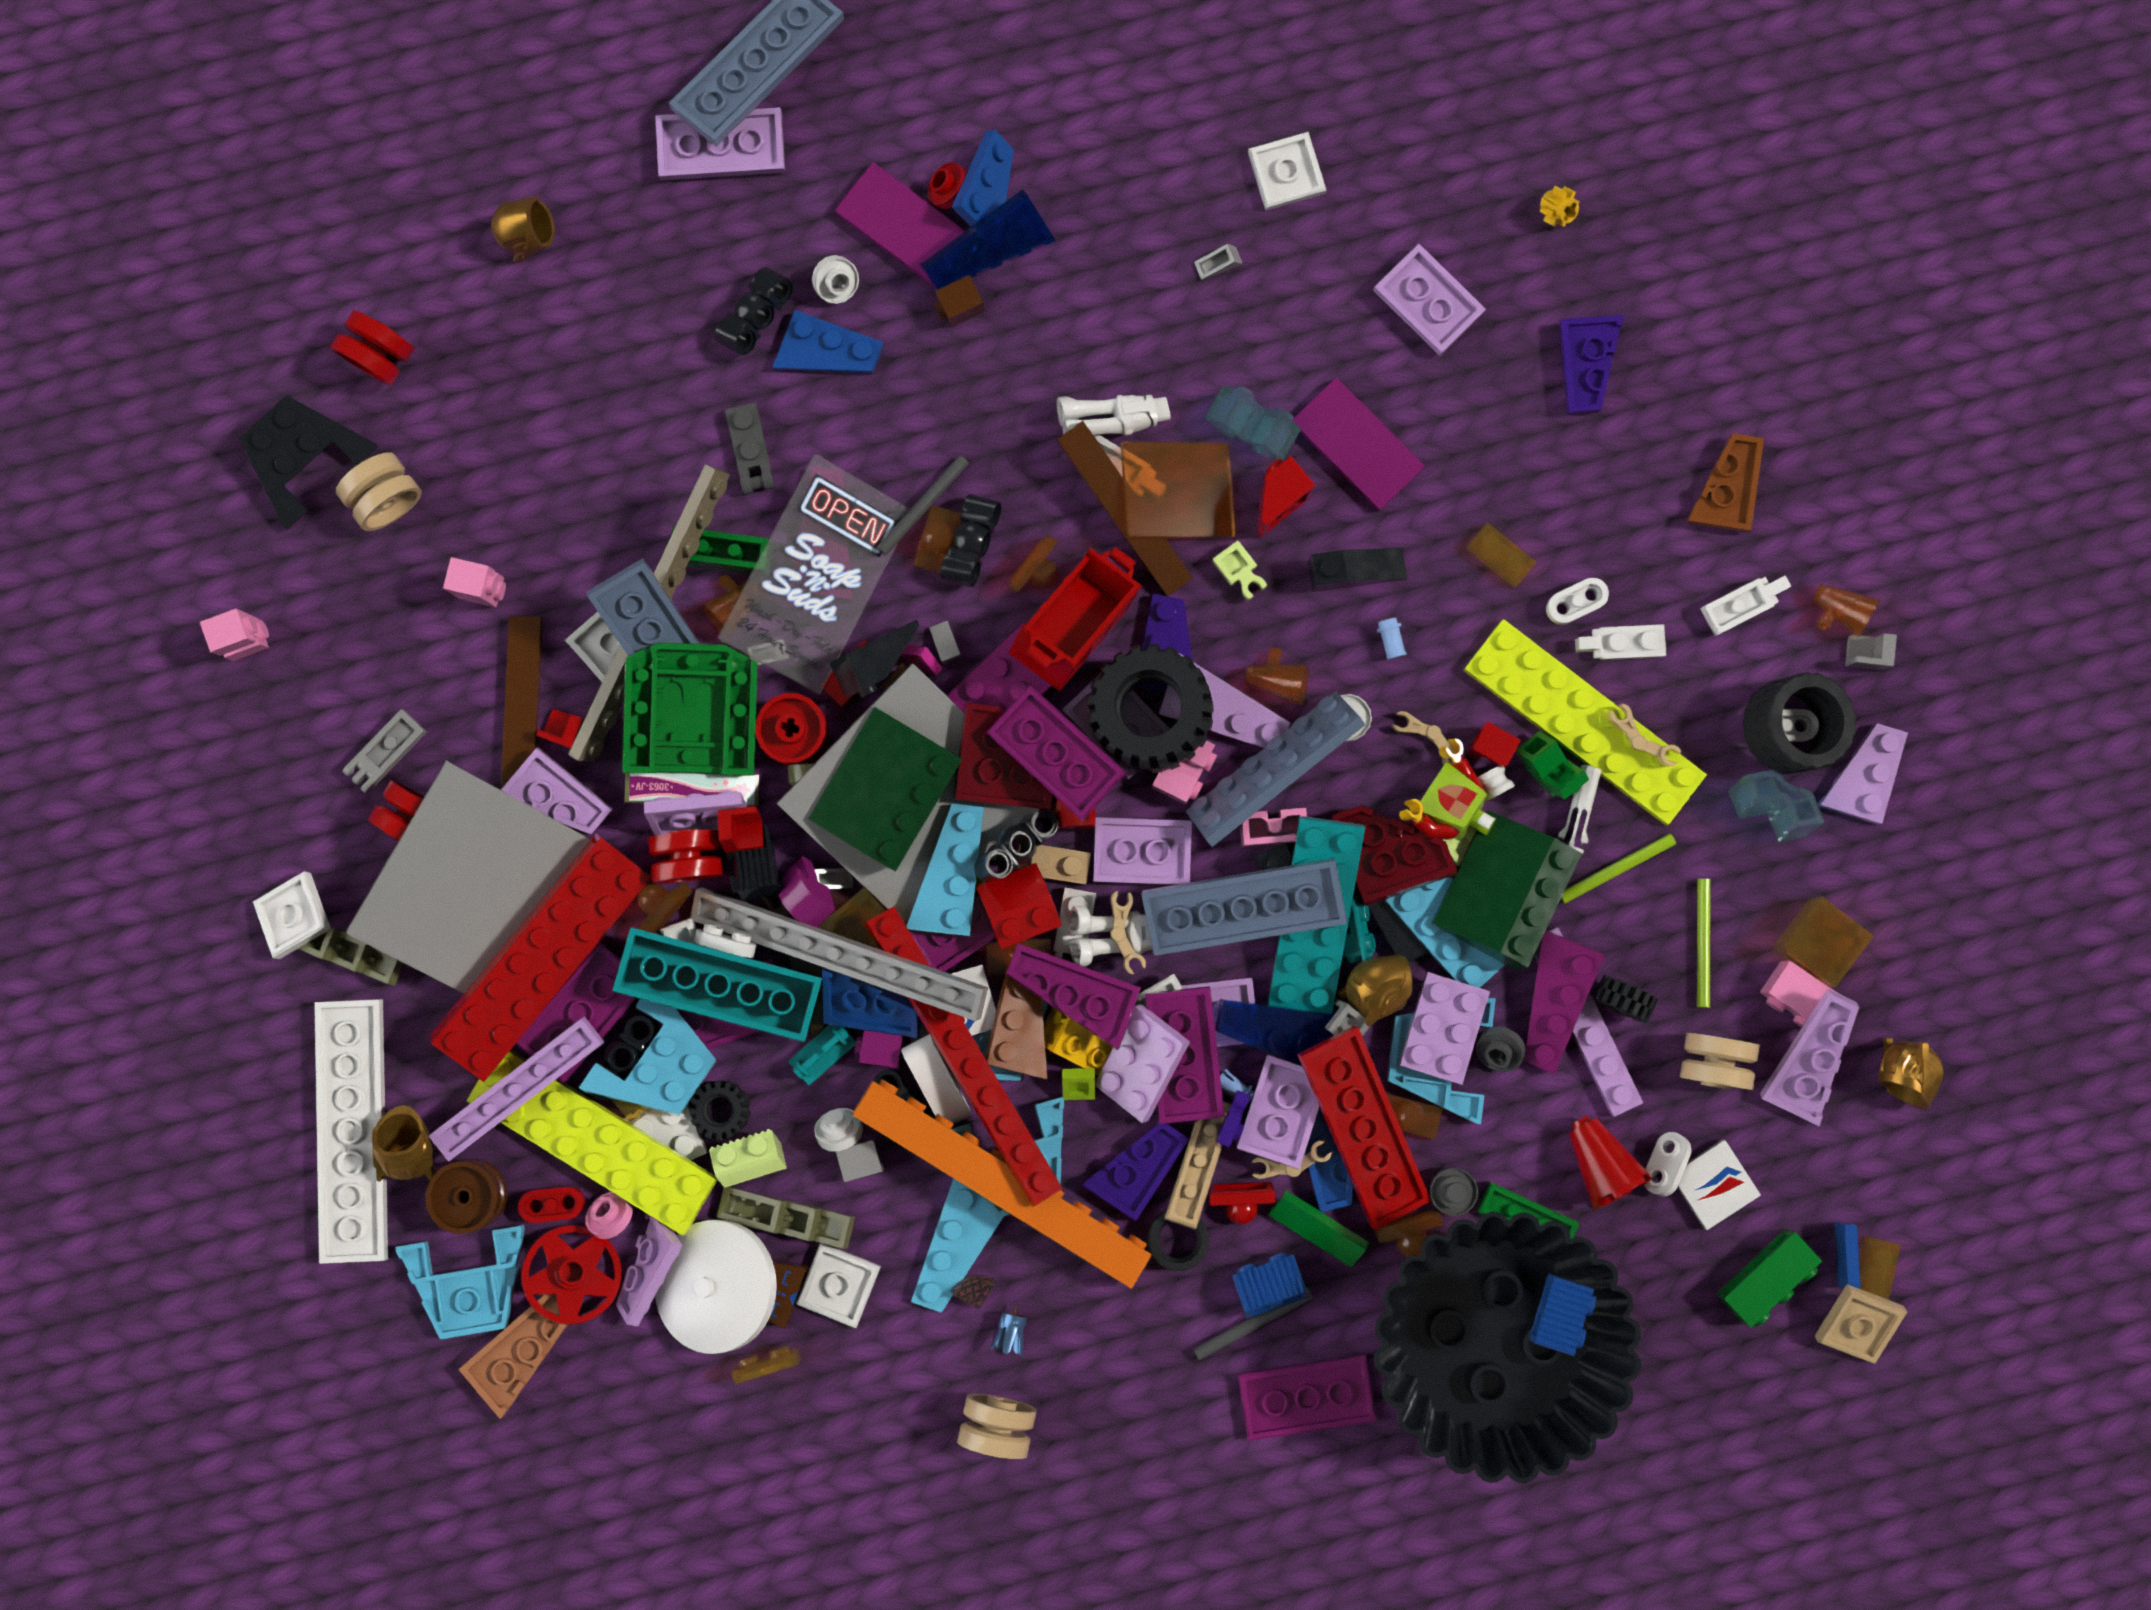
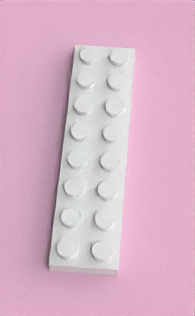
M383 999L315 1002L319 1264L388 1260L386 1176H384L381 1182L377 1181L372 1151V1131L378 1121L385 1115Z

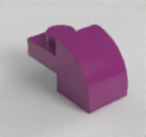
M802 856L783 876L786 888L779 894V897L785 908L799 922L818 928L835 910L829 887L818 882L812 860Z

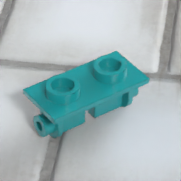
M1360 893L1352 900L1348 922L1351 932L1346 934L1343 957H1347L1348 963L1360 961V956H1362V961L1370 959L1376 949L1374 936L1368 932L1366 922L1369 921L1368 905L1364 906Z
M829 1025L793 1056L788 1063L793 1067V1072L809 1086L856 1045V1041L844 1027Z

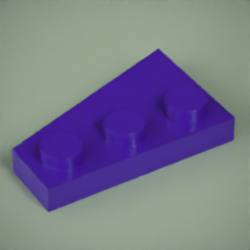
M1624 315L1560 320L1559 328L1567 415L1600 412Z
M1158 594L1152 595L1142 649H1148L1149 644H1159L1160 649L1174 648L1178 650V653L1183 656L1187 655L1192 660L1184 599ZM1149 681L1139 684L1135 688L1165 694L1168 684L1159 681Z
M1159 1122L1083 1182L1082 1185L1136 1221L1189 1138L1167 1123L1160 1124Z

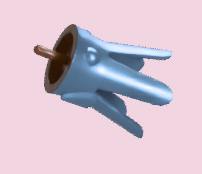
M1015 1305L1014 1314L1002 1312L998 1326L999 1330L990 1349H993L996 1345V1349L1003 1347V1353L1008 1354L1013 1344L1014 1352L1016 1354L1019 1353L1023 1357V1329L1026 1326L1027 1317L1017 1314L1018 1305Z

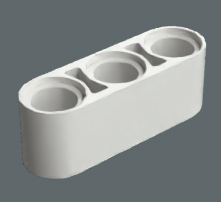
M930 1034L901 1049L935 1117L938 1113L956 1124L972 1115L965 1097Z

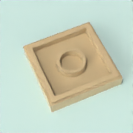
M1846 1284L1815 1334V1338L1818 1343L1875 1364L1906 1316L1907 1310L1903 1305Z

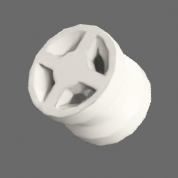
M1497 766L1478 777L1487 794L1486 802L1515 786L1512 780L1506 778L1504 774L1505 768Z

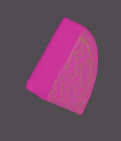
M907 645L901 654V657L909 664L913 663L920 671L929 675L937 676L942 669L941 664L927 647Z

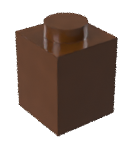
M970 275L935 291L937 302L933 303L940 320L947 319L950 327L956 326L984 312L983 301Z

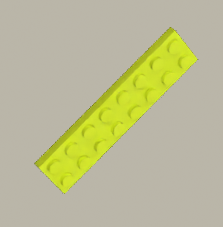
M1504 619L1500 621L1463 669L1468 675L1584 764L1602 770L1601 777L1665 826L1671 823L1707 776L1706 773L1680 753L1676 754L1671 750L1666 751V759L1677 763L1674 766L1667 767L1659 762L1658 757L1641 750H1634L1625 733L1614 726L1608 718V712L1612 710L1617 719L1623 720L1625 717L1624 712ZM1634 719L1636 728L1641 736L1661 746L1668 745Z
M510 1050L485 1082L480 1079L478 1080L467 1102L471 1104L527 1061V1059ZM558 1078L501 1121L505 1126L682 1236L686 1235L718 1180L712 1173L568 1084L561 1082Z

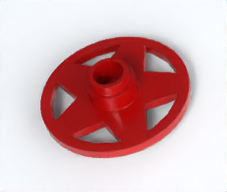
M568 1225L545 1233L532 1245L523 1263L521 1279L526 1299L538 1314L558 1324L575 1325L598 1317L610 1306L619 1290L622 1271L619 1256L608 1239H599L587 1227ZM578 1233L588 1235L591 1238L573 1250L558 1235ZM542 1246L548 1267L529 1277L531 1261ZM605 1248L613 1262L614 1280L596 1268ZM533 1295H556L560 1316L543 1308ZM584 1296L607 1297L595 1310L578 1316Z

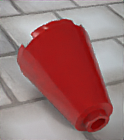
M1587 1115L1571 1124L1574 1130L1569 1133V1137L1590 1203L1595 1211L1631 1193L1635 1187L1643 1186L1652 1180L1650 1174L1598 1118L1590 1120Z

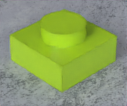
M1095 1068L1062 1069L1063 1099L1095 1100Z

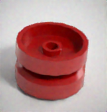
M353 309L344 324L347 330L359 338V340L346 334H338L329 348L366 374L386 385L392 386L400 371L385 356L398 362H407L415 348L385 324Z
M783 693L771 698L760 709L756 719L755 735L760 748L774 761L787 767L795 764H811L827 748L830 741V725L825 713L810 698L798 693ZM792 726H797L799 732H793V737H790L789 729Z
M390 780L382 795L387 802L398 808L397 811L385 805H376L367 820L385 831L384 833L399 841L425 796L396 781Z
M686 829L648 837L649 855L659 858L670 857V860L656 862L651 866L653 884L696 881L723 876L721 858L700 855L715 851L720 847L718 830Z

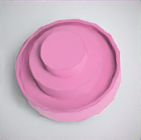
M613 1192L605 1193L598 1197L589 1207L586 1214V1226L599 1239L615 1237L629 1224L633 1214V1206Z

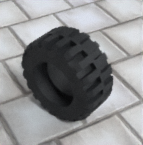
M1149 644L1148 649H1141L1140 645L1130 647V653L1123 655L1120 651L1114 655L1115 661L1110 665L1105 663L1099 669L1101 672L1098 679L1094 678L1091 684L1092 695L1088 696L1087 703L1090 710L1088 715L1090 725L1106 753L1115 758L1116 762L1122 766L1128 765L1138 772H1144L1145 769L1151 770L1152 773H1160L1163 768L1167 767L1173 770L1180 767L1179 763L1184 759L1191 760L1196 755L1195 750L1199 746L1203 747L1207 741L1206 735L1208 731H1211L1213 724L1212 712H1214L1209 686L1202 671L1194 665L1193 660L1187 655H1179L1178 650L1174 648L1160 649L1159 644ZM1149 681H1159L1170 685L1177 692L1181 700V714L1176 724L1166 733L1155 737H1141L1132 733L1125 726L1121 717V705L1125 696L1137 685Z

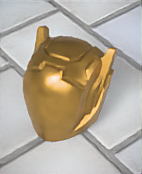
M539 196L523 197L520 200L504 202L495 210L491 220L494 238L506 251L515 254L513 262L521 263L534 253L549 247L553 243L555 236L553 217L546 204L539 200Z
M1403 955L1380 956L1367 959L1359 963L1352 970L1348 977L1347 985L1338 991V996L1340 999L1347 997L1351 1007L1365 1017L1367 1026H1371L1380 1018L1383 1019L1405 1007L1407 998L1412 995V975L1409 962Z
M1891 1037L1884 1038V1053L1880 1064L1878 1082L1885 1086L1887 1092L1897 1099L1917 1109L1928 1110L1943 1079L1941 1059L1929 1047L1927 1042L1900 1041L1893 1043Z
M401 1105L393 1108L378 1121L372 1131L373 1166L376 1168V1178L379 1182H381L384 1176L391 1179L407 1180L427 1175L428 1180H430L435 1175L432 1159L433 1148L429 1137V1130L418 1113L410 1106Z

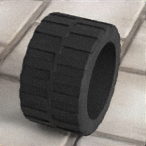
M1800 673L1770 681V683L1762 685L1756 693L1752 694L1744 710L1745 714L1742 721V727H1744L1743 735L1751 754L1757 758L1760 764L1768 767L1769 770L1781 772L1782 774L1818 770L1835 764L1850 749L1856 733V714L1854 713L1851 699L1848 698L1846 691L1835 680L1819 673ZM1791 695L1804 701L1818 719V732L1806 753L1798 750L1791 744L1783 729L1782 713L1785 703Z

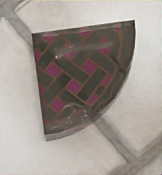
M973 1275L958 1282L950 1292L955 1297L979 1310L995 1286L996 1281L986 1275Z

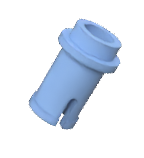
M1397 618L1378 622L1379 629H1377V633H1381L1387 660L1407 655L1399 627L1402 625L1397 622Z
M1225 1069L1220 1075L1222 1091L1233 1099L1236 1090L1250 1095L1248 1103L1254 1097L1255 1092L1251 1090L1252 1086L1247 1087L1232 1075L1229 1070Z

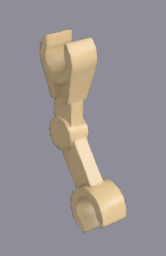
M1623 703L1619 705L1625 714L1623 720L1617 719L1612 710L1608 712L1609 721L1625 733L1634 750H1641L1658 757L1659 762L1667 767L1677 764L1673 761H1668L1665 753L1667 750H1671L1673 753L1679 754L1681 753L1679 747L1676 745L1661 746L1641 736L1636 728L1631 709L1628 705Z
M1405 711L1395 714L1407 720V726L1404 728L1393 724L1391 728L1395 732L1425 736L1432 740L1438 750L1440 747L1446 746L1452 752L1451 745L1442 735L1441 729L1438 726L1421 723ZM1442 758L1443 765L1446 762L1449 763L1448 759Z
M1115 891L1110 898L1114 918L1110 936L1116 942L1124 957V970L1129 974H1134L1129 967V961L1132 958L1138 959L1142 968H1145L1146 962L1142 955L1134 952L1125 932V922L1133 904V896L1131 893H1127L1126 905L1119 906L1116 902L1118 891Z
M1326 1139L1316 1141L1312 1145L1311 1151L1304 1155L1299 1170L1258 1156L1252 1163H1264L1266 1172H1254L1252 1176L1257 1179L1276 1175L1297 1177L1303 1170L1315 1162L1328 1161L1333 1156L1334 1150L1326 1156H1321L1317 1151V1147L1326 1142Z

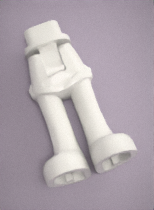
M1117 395L1116 398L1108 400H1076L1068 396L1057 398V413L1059 423L1063 426V434L1081 421H1084L1094 436L1101 434H1122L1128 436L1150 426L1156 427L1158 422L1170 420V410L1166 397L1153 398L1152 395H1146L1145 398V396ZM1094 415H1114V417L1112 418L1077 420L1082 417Z
M1073 906L1069 917V933L1071 935L1111 932L1114 918L1113 916H1091L1086 907ZM1131 911L1125 922L1126 937L1134 952L1141 955L1143 952L1153 950L1146 914ZM1074 938L1070 940V952L1073 963L1083 967L1090 965L1093 956L1121 953L1112 938Z

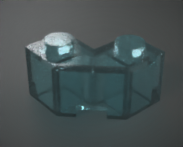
M1223 385L1205 419L1232 440L1238 437L1242 441L1251 444V450L1259 455L1275 460L1279 458L1284 460L1301 431V428L1292 421L1293 415L1279 407L1276 410L1262 407L1253 399L1254 394L1243 386L1232 388Z
M1775 770L1743 776L1728 790L1739 819L1767 814L1779 843L1807 837L1825 822L1813 793L1802 786L1798 789L1784 781V776Z

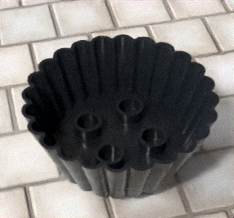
M1489 1212L1480 1217L1477 1224L1467 1219L1455 1221L1448 1228L1447 1236L1442 1234L1428 1236L1422 1242L1420 1256H1409L1402 1261L1398 1272L1400 1282H1394L1389 1285L1383 1295L1384 1307L1388 1312L1382 1314L1375 1324V1334L1383 1345L1378 1348L1374 1363L1376 1369L1387 1377L1383 1382L1382 1394L1388 1404L1399 1408L1397 1422L1400 1428L1407 1434L1419 1435L1418 1442L1420 1448L1426 1455L1434 1458L1445 1456L1448 1467L1455 1473L1466 1474L1475 1469L1477 1475L1489 1483L1498 1482L1506 1475L1517 1483H1528L1537 1477L1539 1471L1545 1475H1559L1566 1470L1570 1459L1583 1461L1590 1458L1596 1448V1439H1605L1615 1433L1618 1427L1616 1413L1623 1412L1631 1405L1634 1394L1629 1382L1634 1380L1641 1370L1640 1357L1633 1350L1641 1340V1329L1639 1324L1629 1317L1634 1306L1631 1294L1623 1287L1616 1286L1618 1282L1616 1267L1610 1261L1597 1259L1596 1248L1590 1240L1584 1237L1571 1239L1570 1232L1562 1223L1549 1221L1540 1225L1535 1216L1526 1212L1512 1216L1509 1221L1499 1212ZM1548 1273L1594 1289L1592 1296L1596 1297L1595 1308L1591 1316L1586 1315L1582 1328L1586 1330L1585 1341L1581 1349H1576L1574 1356L1535 1344L1529 1340Z

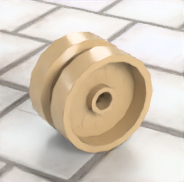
M390 452L375 455L350 470L337 485L336 494L347 508L353 509V517L363 530L375 531L395 522L412 509L420 499L422 490L411 476L404 475L405 467L397 456Z
M1686 1033L1684 1049L1688 1053L1704 1056V1061L1691 1059L1682 1061L1680 1078L1700 1081V1085L1729 1090L1732 1087L1753 1090L1755 1073L1749 1069L1735 1067L1736 1061L1751 1064L1757 1062L1760 1045L1716 1036Z
M978 1393L967 1394L963 1413L972 1421L961 1424L957 1443L966 1449L989 1456L1007 1459L1027 1458L1031 1439L1022 1431L1033 1428L1037 1409L1026 1403L1001 1396Z

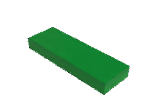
M1490 1181L1476 1209L1477 1212L1482 1214L1499 1212L1508 1221L1512 1216L1526 1212L1535 1216L1540 1225L1549 1221L1560 1222L1570 1232L1571 1239L1574 1238L1580 1224L1571 1218Z
M1287 1190L1273 1205L1269 1213L1270 1217L1349 1267L1354 1265L1366 1251L1369 1244L1362 1237Z

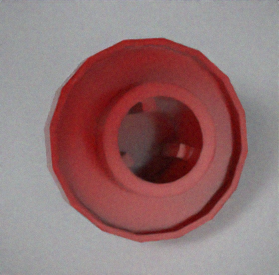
M955 162L945 163L938 168L928 186V198L934 205L941 209L952 208L967 174L965 168Z

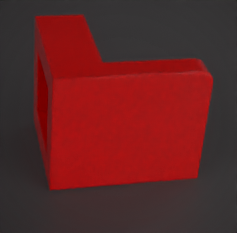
M553 709L544 731L538 730L536 736L571 749L585 719Z
M1487 721L1480 727L1466 755L1475 760L1483 756L1504 768L1509 764L1521 740Z
M757 807L718 810L719 842L725 853L762 849L764 847L763 820Z

